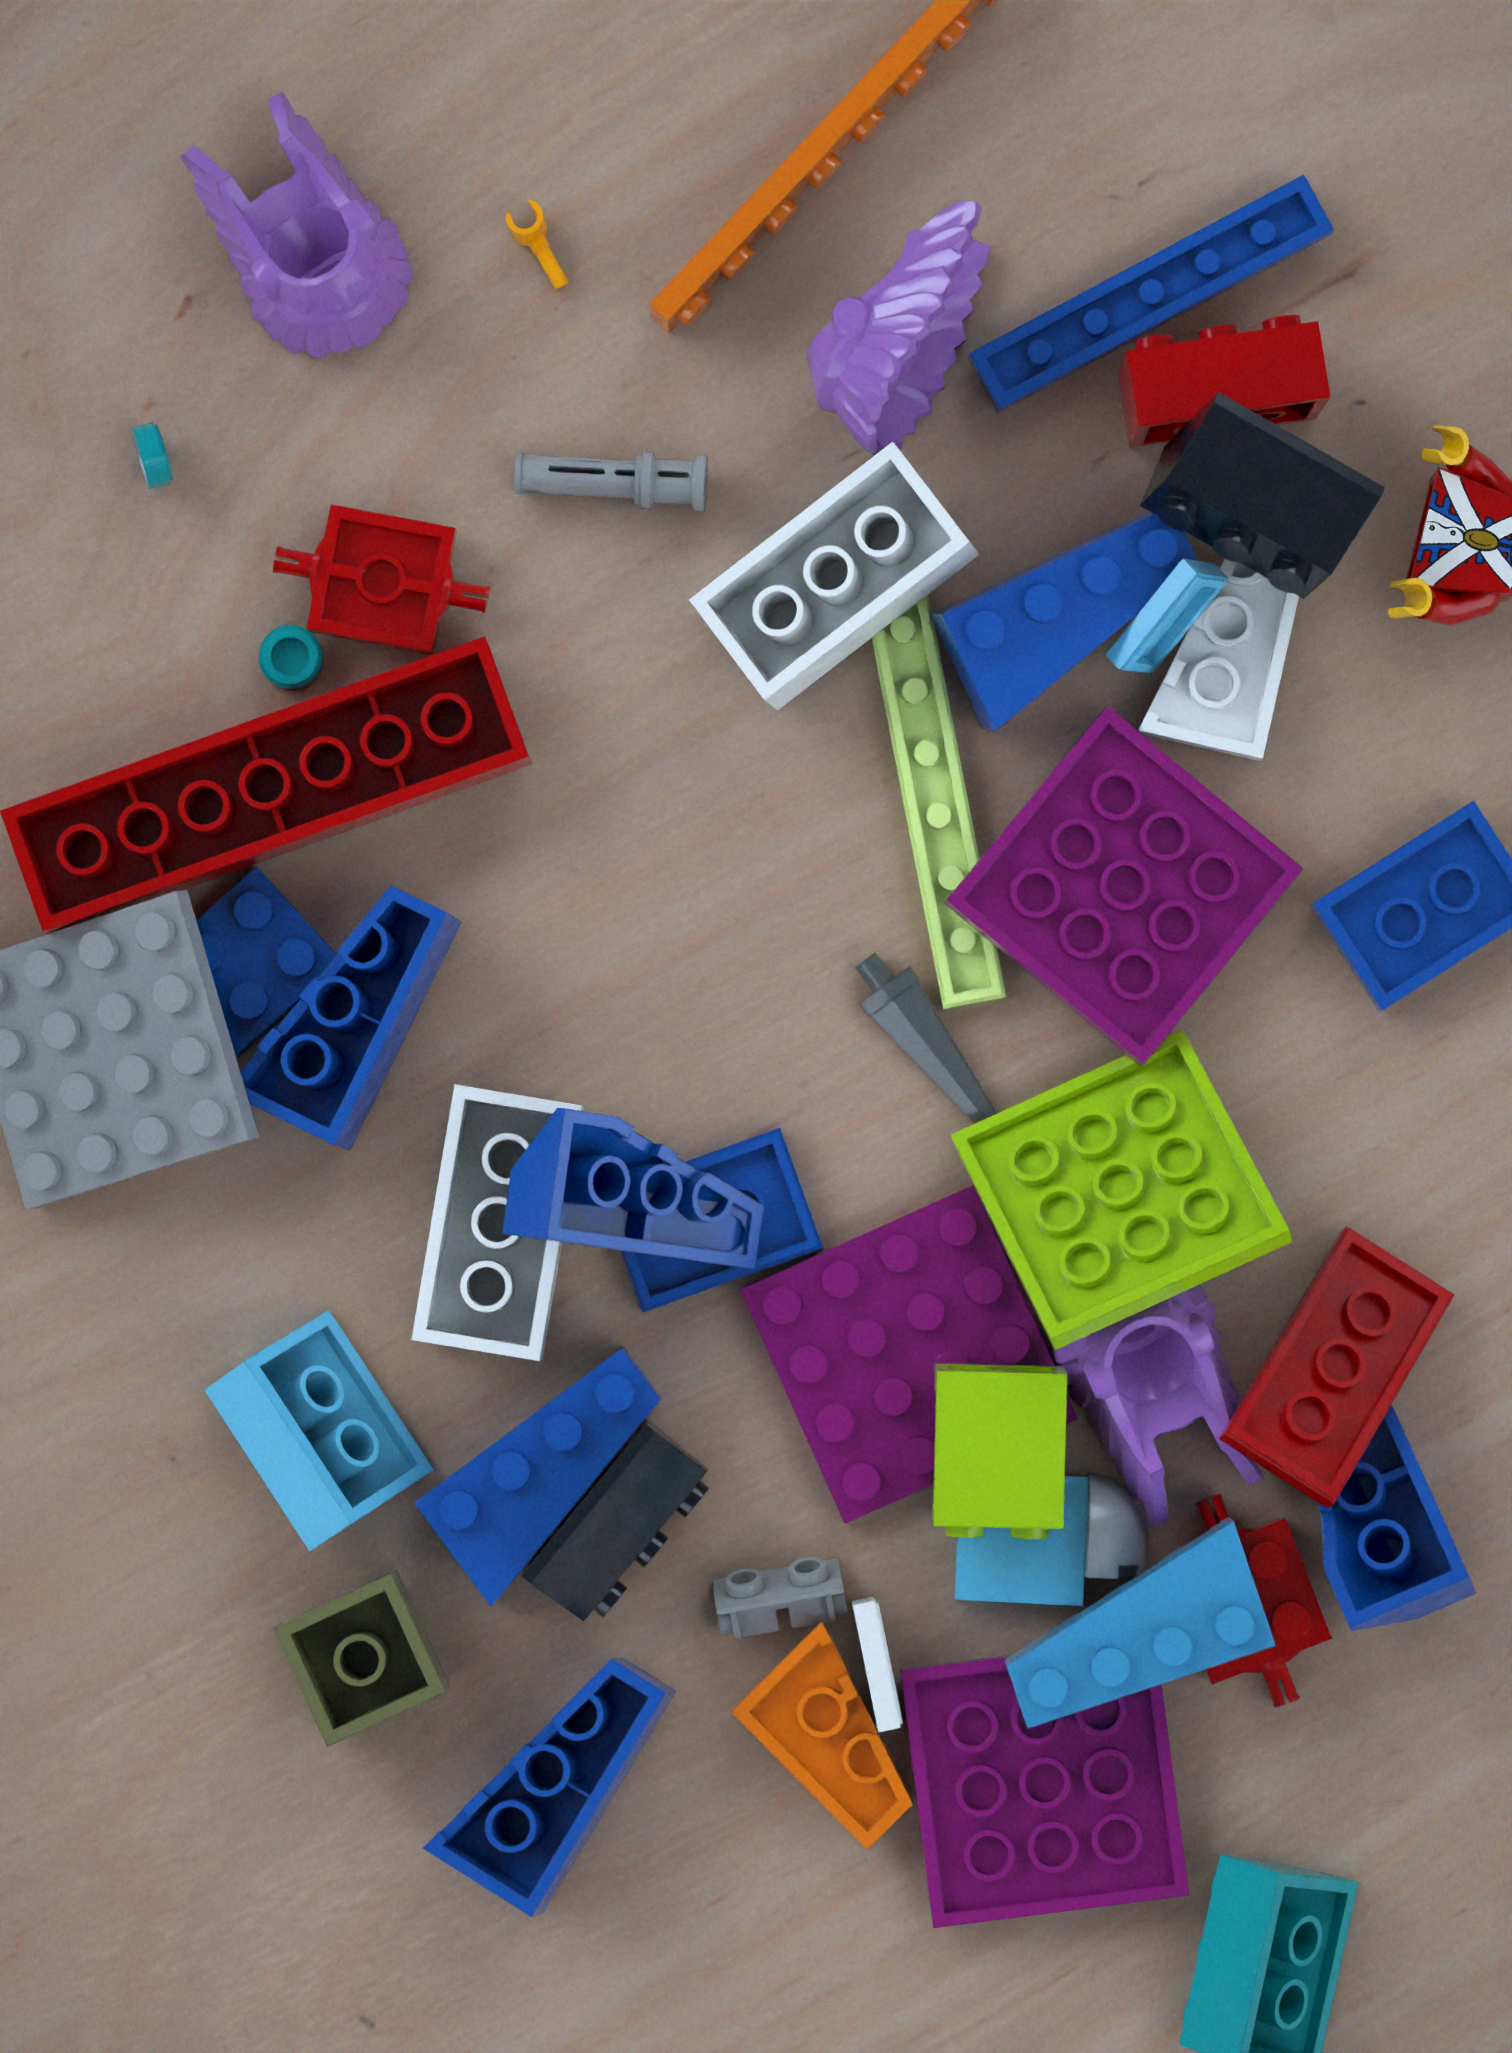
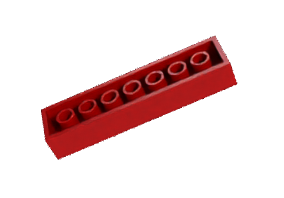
M486 636L0 810L42 931L50 934L174 891H183L532 765L491 648Z

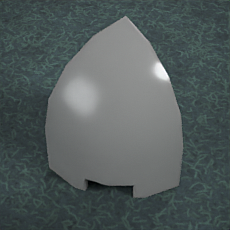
M1088 1472L1085 1576L1087 1578L1118 1579V1576L1135 1578L1147 1570L1149 1538L1145 1513L1137 1500L1132 1498L1129 1490L1111 1477Z

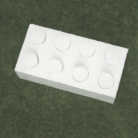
M891 442L689 600L762 698L778 711L980 554L894 442Z
M454 1084L411 1340L535 1361L543 1360L562 1242L502 1234L512 1167L557 1108L584 1111L585 1108L582 1105Z

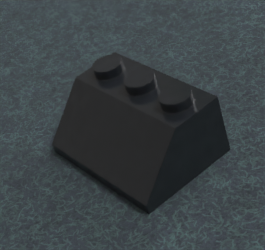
M1218 392L1165 445L1139 506L1157 515L1166 526L1175 530L1185 531L1213 547L1215 552L1229 561L1239 562L1268 578L1269 582L1277 589L1294 593L1304 599L1333 573L1380 500L1385 487Z
M649 1420L521 1576L582 1621H585L593 1610L604 1617L628 1588L618 1580L634 1560L645 1567L667 1541L668 1537L659 1529L675 1510L685 1518L708 1491L709 1487L700 1481L708 1471V1468Z

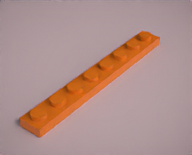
M936 0L649 303L650 316L668 333L680 321L686 327L690 326L711 303L712 298L707 292L723 275L729 281L736 278L755 256L756 253L750 248L766 230L772 235L777 234L792 219L799 209V206L793 201L809 184L819 189L832 177L842 163V160L837 157L840 151L853 138L860 144L863 143L878 128L886 116L880 109L896 92L905 98L918 86L929 71L923 65L925 61L939 47L948 52L964 37L972 25L966 18L982 1L990 7L998 0Z

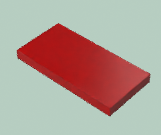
M1346 1226L1336 1238L1220 1435L1219 1440L1324 1507L1330 1508L1339 1497L1455 1294Z

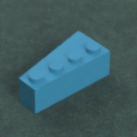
M1227 1517L1211 1527L1209 1531L1164 1557L1159 1563L1134 1579L1109 1592L1104 1598L1084 1611L1072 1616L1005 1659V1663L1028 1729L1276 1645L1234 1521Z

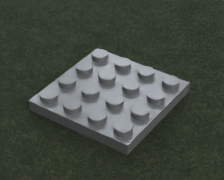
M188 890L174 891L0 950V1122L26 1210L39 1208L259 1138Z

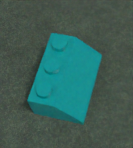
M1220 1854L1216 1874L1211 1884V1898L1203 1935L1197 1948L1198 1958L1190 1995L1184 2008V2022L1179 2045L1200 2053H1322L1358 1881L1258 1858Z

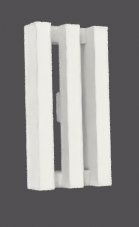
M874 1596L853 1600L852 1606L878 1732L901 1728L900 1724H903L878 1600L874 1599Z

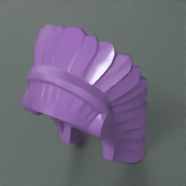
M283 91L267 100L280 134L279 142L296 171L287 181L270 186L268 189L263 190L255 200L249 201L231 174L223 171L195 145L180 155L187 169L195 177L193 189L206 207V215L217 224L215 231L218 235V240L229 252V259L232 265L242 277V293L253 300L250 308L253 319L262 322L264 329L269 333L272 340L281 341L283 346L293 354L307 351L310 356L321 359L331 352L345 353L352 347L359 348L372 344L381 334L382 328L392 323L395 312L406 305L408 297L406 286L413 279L411 266L407 261L409 253L401 238L398 237V227L391 220L382 219L380 207L375 205L370 199L364 198L358 185L352 178L347 176L342 163L338 161L335 154H328L324 140L318 137L307 118L302 115H295Z
M960 200L940 211L921 229L908 232L903 253L892 270L879 283L860 297H850L838 301L832 312V320L813 339L807 349L806 358L811 369L815 394L820 409L836 413L857 442L873 455L879 453L891 442H894L901 449L904 435L915 434L917 420L932 413V396L945 389L943 373L957 362L956 349L966 341L962 323L974 312L971 298L984 285L978 273L987 264L991 247L974 240L970 234L978 225L982 207L976 201Z
M1197 1285L1057 1350L1054 1349L1052 1344L1050 1346L1055 1361L1059 1366H1064L1067 1372V1384L1072 1385V1400L1086 1409L1090 1425L1099 1433L1103 1450L1108 1453L1109 1457L1116 1458L1117 1473L1123 1476L1132 1498L1143 1503L1144 1511L1151 1527L1169 1520L1163 1480L1165 1470L1153 1441L1155 1437H1160L1164 1432L1179 1431L1182 1428L1189 1427L1194 1421L1204 1418L1219 1448L1227 1453L1248 1485L1264 1478L1257 1463L1219 1440L1241 1399L1238 1396L1237 1388L1229 1377L1230 1369L1221 1352L1223 1345L1222 1333L1213 1325L1217 1317L1216 1306L1207 1301V1294L1201 1285Z

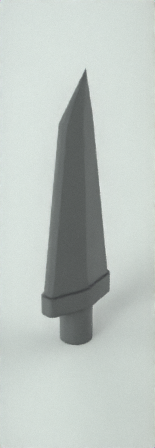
M873 953L856 966V970L874 992L859 1004L867 1016H871L965 1115L981 1121L997 1114L920 985L919 978L909 966L894 977L876 953Z

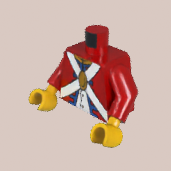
M1433 425L1432 430L1441 434L1443 438V448L1441 451L1423 448L1422 458L1426 462L1445 464L1448 469L1439 467L1430 477L1406 579L1390 582L1391 588L1397 587L1403 592L1405 605L1404 607L1388 608V615L1393 619L1417 617L1453 626L1492 613L1499 602H1504L1512 596V480L1490 458L1469 444L1467 434L1461 428Z

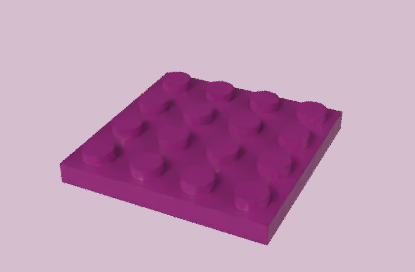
M1106 706L954 889L944 904L1139 1066H1142L1292 884L1303 868L1109 706Z
M974 1185L740 1289L845 1524L934 1484L935 1363L1055 1366ZM1068 1394L1066 1424L1078 1419Z
M1011 1655L900 1669L933 1928L1189 1896L1162 1684L1027 1729L1005 1663V1659Z

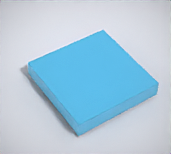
M1065 1476L1064 1529H1049L1048 1538L1010 1537V1528L984 1527V1536L957 1537L954 1599L1083 1606L1089 1477Z

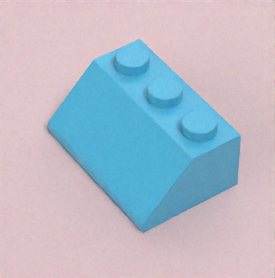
M327 1310L243 1361L204 1390L309 1551H312L434 1470L330 1310Z

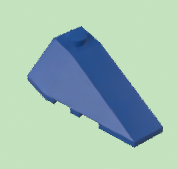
M557 1108L511 1169L502 1234L755 1269L764 1206L711 1173L701 1172L676 1157L678 1153L665 1145L648 1140L633 1130L634 1126L619 1117Z
M1391 1404L1336 1502L1330 1508H1326L1318 1503L1321 1513L1324 1571L1351 1631L1419 1619L1476 1594L1465 1565Z

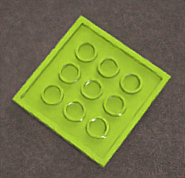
M1183 1029L1168 1035L1142 1066H1139L1127 1055H1124L951 1134L961 1161L1055 1350L1292 1243L1290 1230Z

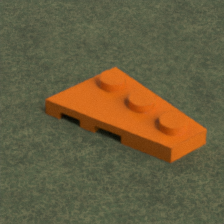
M822 1619L731 1710V1713L868 1850L913 1805V1800Z

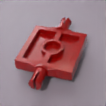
M330 504L325 535L315 549L314 554L277 546L275 552L277 559L299 564L278 560L273 561V573L309 579L312 601L306 627L308 631L433 655L439 622L448 610L449 605L486 613L487 600L464 595L489 599L490 586L454 580L451 560L457 534L456 528Z
M1221 1493L1210 1496L1218 1521H1215L1206 1498L1195 1503L1199 1508L1207 1531L1229 1517ZM1285 1517L1255 1528H1236L1276 1646L1205 1669L1211 1684L1241 1673L1262 1672L1275 1708L1286 1705L1278 1685V1680L1281 1681L1290 1703L1300 1698L1286 1662H1289L1301 1650L1332 1639Z

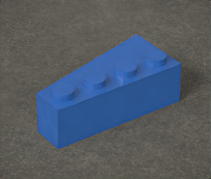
M1147 511L931 613V617L982 728L991 731L998 730L1134 618L1183 558L1197 560L1185 532L1166 526L1157 515Z
M390 886L339 947L337 956L318 978H313L299 995L301 999L278 1027H273L256 1047L258 1051L240 1071L249 1104L332 1145L350 1151L462 922L451 914Z
M625 1347L606 1359L414 1503L491 1607L662 1399Z
M623 1657L610 1659L423 1849L530 1917L545 1912L677 1691Z

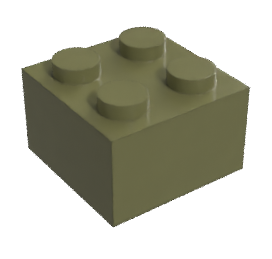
M397 1569L292 1617L273 1628L327 1747L439 1696L450 1687Z

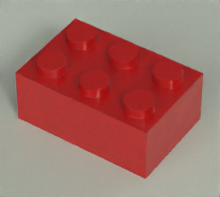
M1284 315L1264 320L1262 322V330L1238 333L1236 325L1228 324L1200 330L1198 332V340L1174 343L1173 335L1162 334L1135 341L1136 349L1126 351L1118 371L1129 448L1169 442L1218 392L1275 425L1317 419L1331 397L1319 322L1301 323L1300 315Z

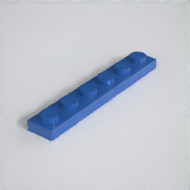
M1303 174L970 352L968 359L999 413L1332 235L1334 228Z

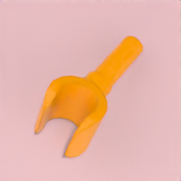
M528 200L529 206L537 219L536 222L529 228H519L514 224L509 211L506 213V222L512 238L518 244L530 247L533 254L537 256L555 290H558L567 285L569 281L552 253L550 244L545 237L547 234V223L541 207L537 202Z

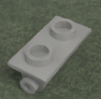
M807 1557L796 1560L787 1567L764 1571L745 1568L736 1570L725 1578L712 1580L721 1635L734 1633L735 1640L779 1631L776 1610L789 1609L792 1629L816 1625L822 1619L824 1623L836 1622L835 1615L848 1613L838 1558L823 1560L817 1557Z

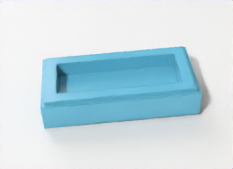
M1183 558L1106 653V656L1119 670L1154 673L1227 583L1228 577L1215 563Z

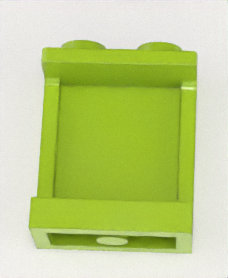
M935 1363L933 1526H945V1535L958 1538L984 1536V1527L1010 1528V1537L1019 1539L1048 1538L1049 1529H1064L1067 1372L1064 1366Z

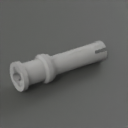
M644 452L643 455L637 454L636 461L516 454L514 469L515 494L537 493L577 497L634 499V504L640 506L641 509H651L654 503L692 505L695 512H705L708 485L707 455H697L694 461L656 459L654 452Z

